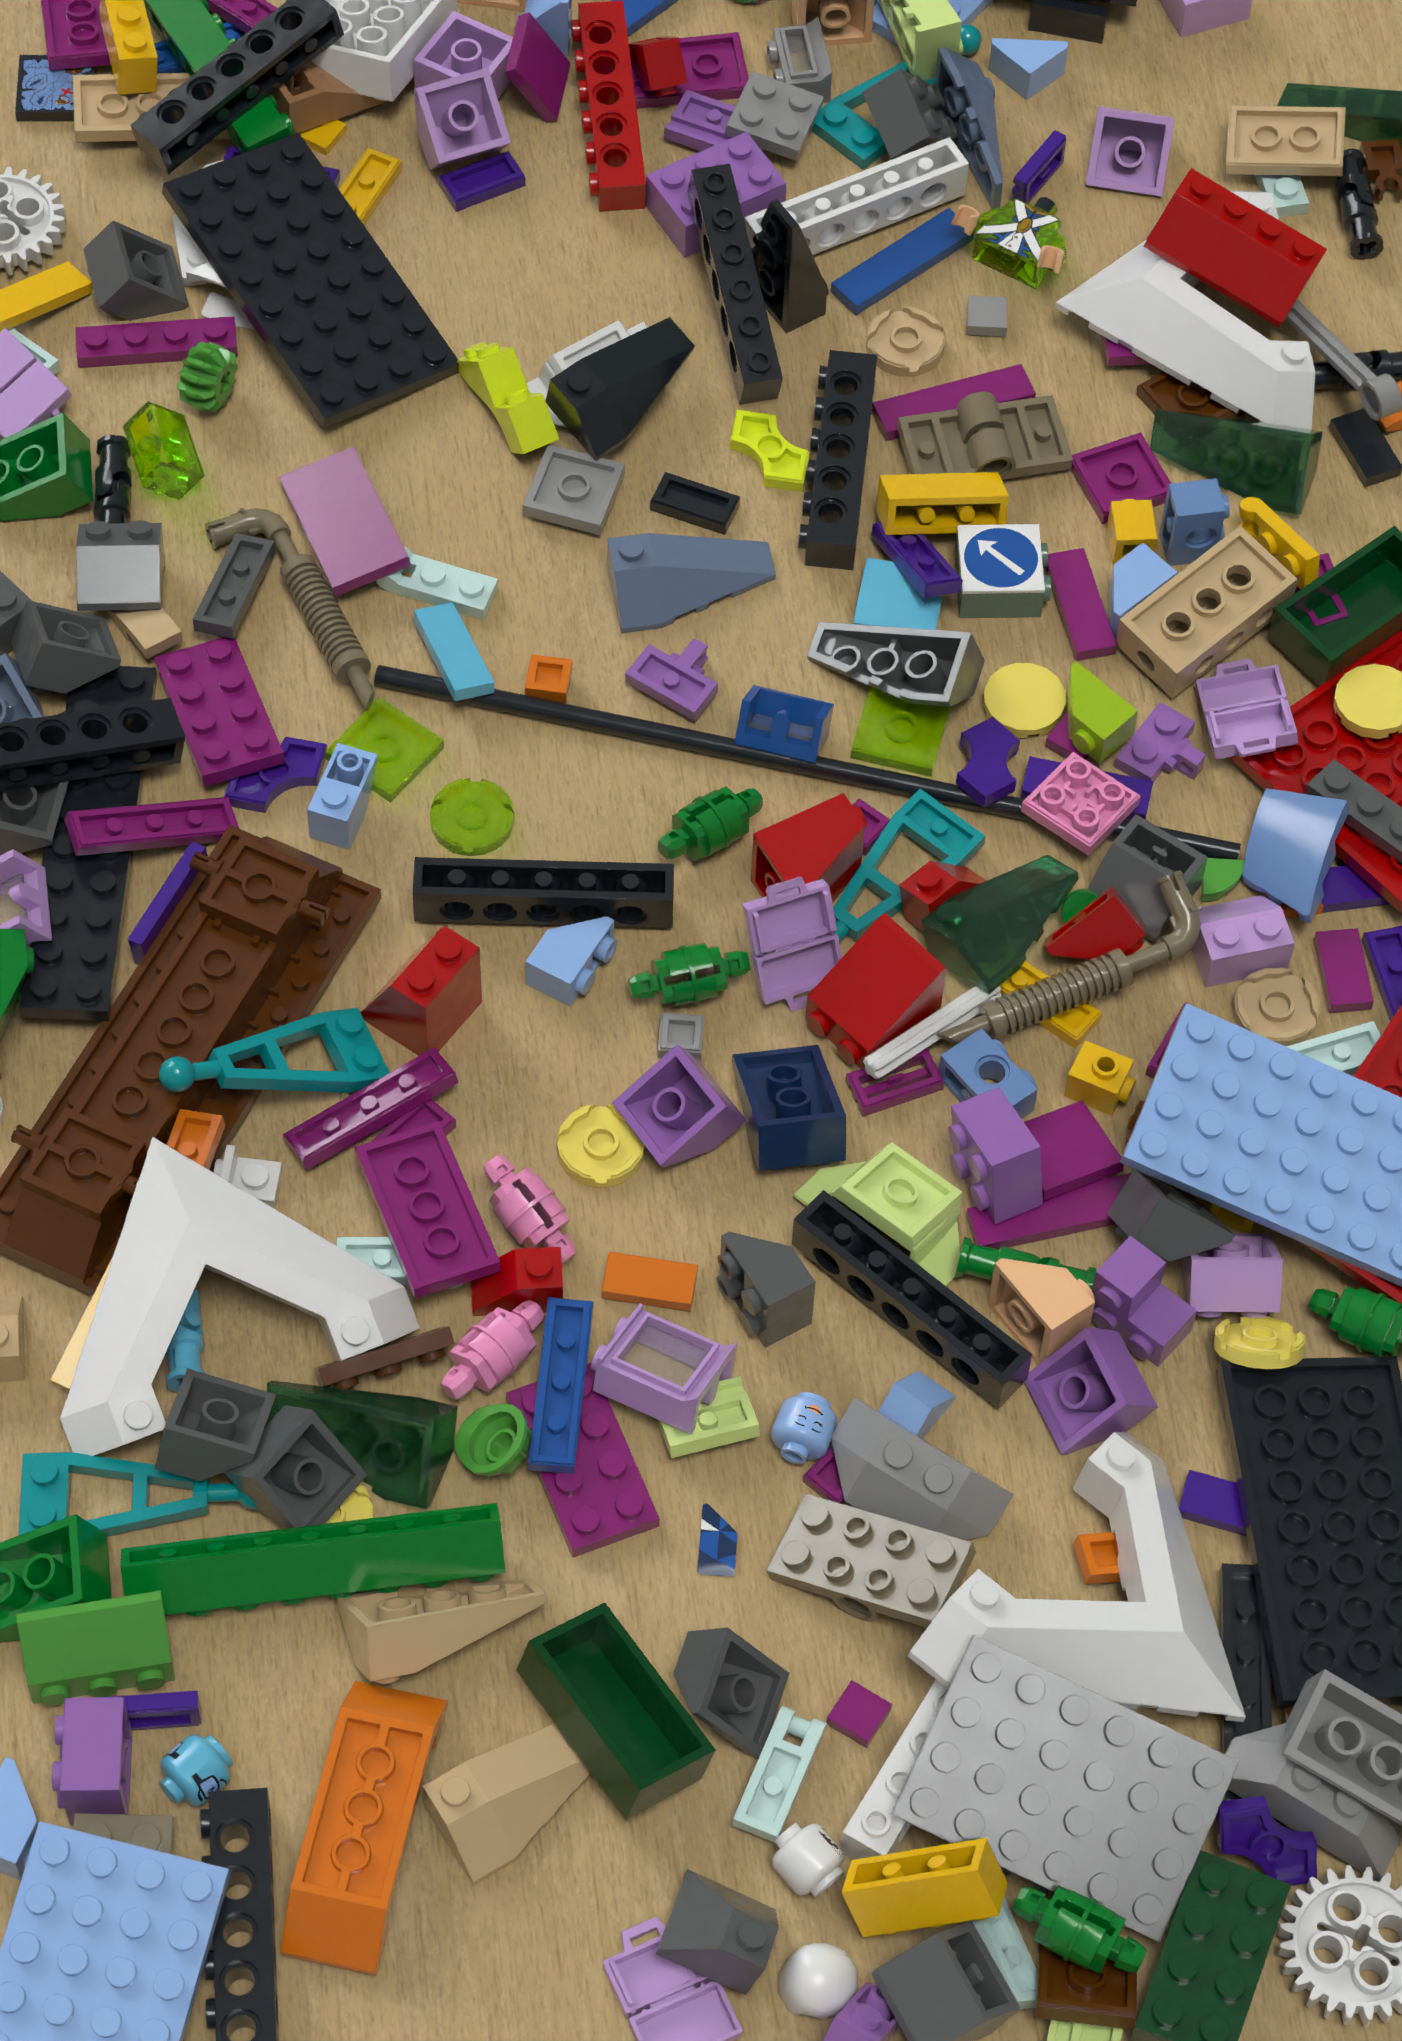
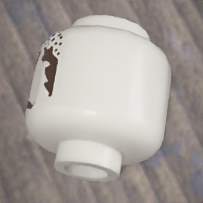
M794 1823L774 1841L780 1849L775 1853L772 1865L797 1895L802 1896L811 1893L816 1898L844 1874L840 1867L844 1861V1853L819 1824H809L801 1829L797 1823Z

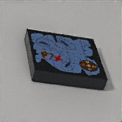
M20 55L15 108L16 121L74 122L73 75H97V66L49 70L48 55Z

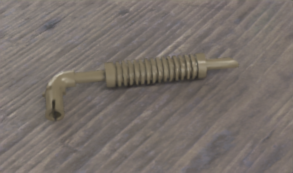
M240 508L237 513L205 523V531L213 548L231 542L235 533L249 536L262 533L268 540L274 541L285 561L280 569V575L336 678L341 683H351L366 711H368L375 696V691L366 676L371 668V663L313 557L309 554L298 553L290 538L291 530L282 517L266 509L254 508L245 510Z
M1176 871L1172 873V876L1169 874L1156 881L1172 917H1169V921L1173 928L1172 933L1161 937L1160 943L1125 956L1120 948L1105 953V956L1100 955L1097 959L1092 958L1089 962L1085 961L1081 965H1075L1074 968H1068L1066 972H1058V975L1053 974L1050 978H1043L1042 981H1036L1034 985L1029 984L1026 988L1021 987L1018 991H1012L1011 994L1007 993L1003 997H997L995 1001L990 1000L979 1005V1017L936 1035L946 1041L958 1044L982 1028L991 1039L995 1038L998 1040L1007 1036V1034L1015 1033V1029L1020 1031L1023 1029V1026L1025 1028L1030 1027L1031 1023L1035 1025L1039 1023V1020L1044 1021L1047 1017L1052 1018L1055 1014L1059 1015L1063 1011L1066 1012L1071 1008L1078 1007V1005L1086 1004V1001L1091 1002L1094 998L1102 997V994L1108 995L1110 991L1115 992L1118 988L1122 989L1134 983L1133 972L1164 959L1173 961L1191 951L1197 942L1201 926L1198 913L1201 910V906L1195 905L1182 876V871Z

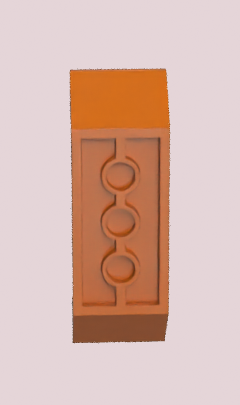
M359 1681L353 1683L339 1710L291 1883L280 1950L281 1955L377 1976L389 1930L387 1915L431 1748H437L448 1700Z

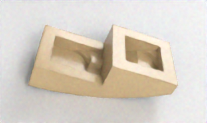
M162 607L155 610H107L108 615L127 641L132 639L146 659L183 641L182 631Z

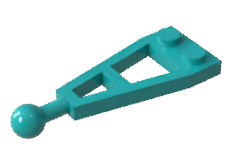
M961 25L962 55H971L980 48L982 37L979 30L973 25ZM905 61L832 99L821 108L811 131L862 170L866 169L886 153L887 148L879 130L851 109L866 102L863 91L900 68L910 73ZM935 78L927 79L925 82L935 84Z
M919 789L892 816L833 907L837 927L835 933L838 935L839 942L846 935L855 941L858 940L883 913L892 917L903 909L899 886L877 871L901 832L942 860L941 863H948L954 866H964L985 845L986 836L925 791ZM866 886L885 899L859 918L849 913Z
M351 1008L320 1012L212 1050L208 1061L191 1063L188 1059L180 1056L168 1058L160 1067L159 1079L162 1085L172 1092L185 1091L197 1080L216 1078L220 1087L227 1089L349 1093L361 1090L390 1072L359 1009ZM320 1034L337 1071L290 1070L279 1047ZM259 1054L266 1069L234 1068L232 1063Z
M73 1452L23 1454L19 1535L69 1517L71 1473L133 1481L132 1511L86 1520L106 1533L107 1536L209 1514V1502L239 1501L247 1509L259 1510L255 1503L243 1494L234 1483L210 1484V1478L196 1481L155 1469V1464ZM150 1484L193 1489V1498L149 1507Z

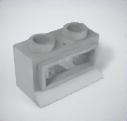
M816 17L807 25L773 28V39L766 43L768 62L776 66V69L773 70V78L824 96L823 103L830 102L832 70L819 17Z

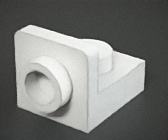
M227 1144L224 1159H217L215 1162L214 1173L275 1209L283 1173L282 1162L238 1157L236 1145Z

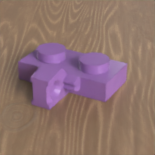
M693 638L680 656L674 652L669 656L649 644L625 673L626 683L694 722L718 693V683L704 675L705 670L702 669L708 660V645L696 638Z
M1159 702L1117 755L1114 767L1131 777L1153 782L1163 770L1172 772L1173 769L1194 780L1203 769L1206 757L1204 753L1192 746V742L1188 739L1194 731L1195 721Z

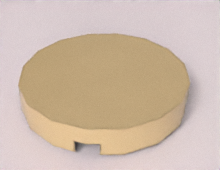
M903 307V311L896 312L890 309L873 319L867 330V353L877 355L876 366L884 372L904 377L918 376L929 372L939 364L945 350L943 328L936 318L920 309Z
M1263 968L1250 973L1237 989L1233 1001L1234 1021L1238 1026L1283 1046L1305 1041L1315 1030L1321 1012L1319 995L1308 980L1304 977L1301 980L1299 977L1292 975L1293 971L1285 968Z

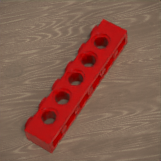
M624 1L578 3V19H571L572 42L580 43V49L574 51L576 73H583L584 80H578L579 103H587V111H582L581 115L583 134H590L591 138L590 142H585L586 164L594 165L595 172L589 173L590 197L597 196L599 212L645 209L646 180Z

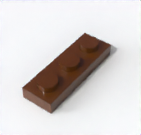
M442 1326L365 1351L342 1361H334L315 1367L314 1371L319 1386L330 1384L332 1391L335 1392L359 1384L357 1375L374 1370L376 1378L403 1370L401 1361L418 1356L420 1364L446 1356L444 1347L453 1345L455 1342L450 1326Z

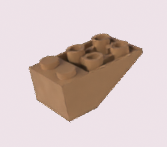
M313 62L308 63L272 92L278 105L277 111L279 114L285 112L289 116L296 133L304 132L388 102L357 93Z

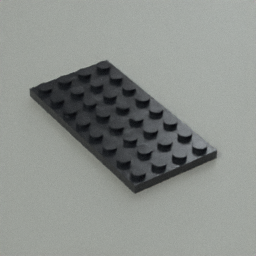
M299 132L163 183V196L322 428L459 372L458 358Z
M1397 1356L1304 1358L1296 1365L1280 1369L1249 1368L1234 1364L1228 1360H1221L1216 1371L1278 1708L1294 1707L1306 1681L1324 1669L1385 1705L1402 1704V1380Z

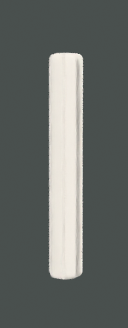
M985 979L867 1055L863 1060L865 1072L874 1079H881L942 1039L936 1034L965 1023L979 1015L980 1004L990 1000L995 1001V998L1002 997L1000 985L994 983L991 979Z

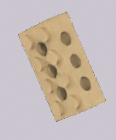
M1239 526L1120 618L1116 644L1173 699L1271 622L1274 607L1295 594L1298 579L1244 528Z

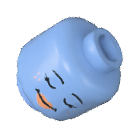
M801 1392L797 1396H791L782 1402L772 1427L771 1439L775 1446L781 1450V1456L787 1461L795 1464H804L806 1461L818 1460L826 1455L832 1441V1434L837 1427L838 1419L831 1409L830 1402L814 1393Z

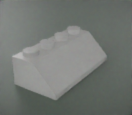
M1324 1669L1306 1681L1287 1719L1281 1755L1402 1825V1714Z

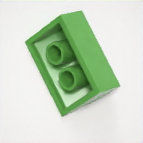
M161 1591L16 1614L27 1685L33 1704L42 1703L47 1706H55L65 1703V1698L90 1695L94 1698L109 1697L118 1690L133 1687L141 1690H152L162 1687L165 1682L176 1680L169 1627Z

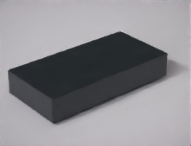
M1033 0L1029 30L1103 44L1109 8L1069 0Z
M1365 409L1330 420V431L1364 487L1401 475L1402 465L1376 422L1367 414Z
M667 472L664 473L650 501L651 511L726 535L740 506V496Z

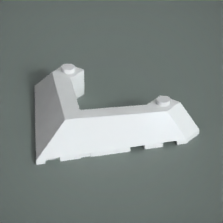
M1229 190L1279 220L1273 193ZM1146 240L1055 303V309L1066 315L1073 312L1089 321L1088 328L1116 344L1120 343L1132 350L1133 354L1183 383L1190 385L1193 381L1212 392L1211 399L1235 413H1238L1241 409L1259 419L1258 426L1266 431L1279 434H1310L1313 418L1315 368L1308 341H1272L1267 339L1193 288L1200 280L1143 247Z
M152 1137L60 1416V1421L72 1452L90 1456L120 1447L164 1429L166 1422L151 1384L204 1268L226 1276L248 1288L318 1318L334 1361H342L416 1331L420 1327L405 1287Z
M1114 1432L1087 1459L1073 1488L1076 1493L1109 1518L1111 1532L1116 1535L1119 1555L1116 1559L1122 1591H1126L1128 1602L1016 1599L980 1569H977L947 1600L908 1654L910 1659L942 1685L948 1687L971 1636L976 1635L1129 1709L1137 1710L1138 1707L1154 1708L1156 1712L1197 1717L1199 1712L1221 1714L1225 1716V1720L1244 1722L1246 1718L1164 1460L1128 1432Z

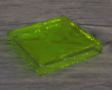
M870 686L851 748L850 758L932 777L951 707L912 704Z
M378 697L372 703L370 709L365 711L325 751L326 760L330 761L337 743L378 754L371 790L391 803L444 749V739Z

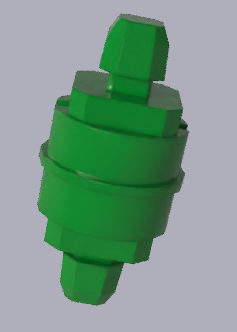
M725 786L719 790H713L703 797H696L692 803L672 815V830L660 837L658 840V851L666 859H674L687 854L694 861H698L702 858H707L717 851L727 849L730 844L749 832V818L763 807L761 794L754 788L734 794Z
M704 942L690 946L681 945L677 949L662 952L661 958L651 960L653 974L649 975L648 971L635 974L628 979V986L631 997L634 998L654 997V992H657L660 1003H672L674 1007L690 1003L695 1005L699 1001L716 998L718 991L728 989L726 975H729L730 978H735L746 974L751 970L748 954L742 951L725 952L722 958L718 946L707 947ZM709 967L714 969V972L697 976L695 974L696 970ZM683 974L684 979L665 983V977Z
M1347 1286L1340 1299L1338 1293L1326 1289H1316L1314 1291L1309 1307L1315 1314L1327 1320L1332 1317L1329 1328L1334 1334L1338 1335L1341 1342L1356 1347L1359 1352L1366 1351L1378 1357H1384L1385 1355L1398 1357L1402 1349V1303L1387 1298L1384 1293L1377 1294L1362 1287L1356 1290Z
M1060 1885L1057 1887L1051 1900L1044 1897L1046 1894L1031 1887L1021 1888L1012 1909L1018 1916L1029 1923H1032L1033 1920L1039 1923L1033 1938L1034 1941L1063 1957L1062 1960L1066 1962L1069 1960L1099 1974L1102 1972L1108 1959L1115 1962V1967L1128 1972H1138L1147 1950L1141 1943L1130 1936L1127 1939L1119 1936L1126 1921L1125 1918L1097 1903V1899L1093 1897L1090 1899Z

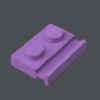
M686 90L671 116L669 125L666 124L664 128V139L699 151L731 139V137L725 136V131L735 106Z

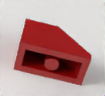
M660 36L629 43L631 62L643 90L655 91V97L677 93V85L688 83L679 37Z
M929 861L899 884L905 920L933 940H936L996 893V888L993 884L966 866H954L935 861Z
M1112 886L1046 937L1045 947L1050 955L1097 959L1098 956H1105V953L1120 948L1125 956L1135 953L1144 944L1142 938L1146 936V929L1143 922Z
M561 1247L514 1249L498 1257L500 1260V1272L471 1281L473 1316H486L497 1307L512 1312L522 1302L528 1300L536 1302L542 1311L546 1313L548 1297L563 1299Z

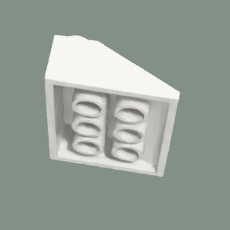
M325 0L337 10L344 35L311 62L361 95L374 97L381 101L393 102L414 77V58L453 11L458 13L457 0Z

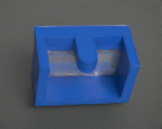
M753 685L742 700L735 744L816 763L820 748L828 738L834 704Z

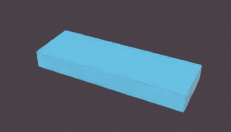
M450 602L414 610L413 621L453 700L459 701L494 693V680L454 603Z

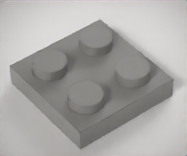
M752 71L726 125L725 136L733 138L748 132L759 148L797 161L822 108L824 96Z
M548 444L523 503V515L601 535L625 475V464L605 458L595 461L590 454Z

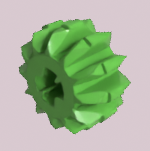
M200 341L195 347L192 346L187 359H183V367L179 372L180 381L177 389L180 391V400L204 412L211 411L215 413L220 407H224L228 395L232 394L233 384L237 381L235 373L238 370V364L235 363V353L212 342Z

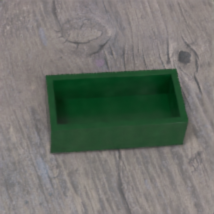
M1393 526L1274 607L1268 638L1319 686L1402 630V532ZM1338 594L1349 616L1315 627L1308 613L1313 610L1318 620L1339 613L1331 599L1332 596Z
M605 1602L529 1640L517 1667V1673L625 1820L702 1779L716 1749Z
M1200 1850L1186 1881L1130 2041H1238L1291 1884Z

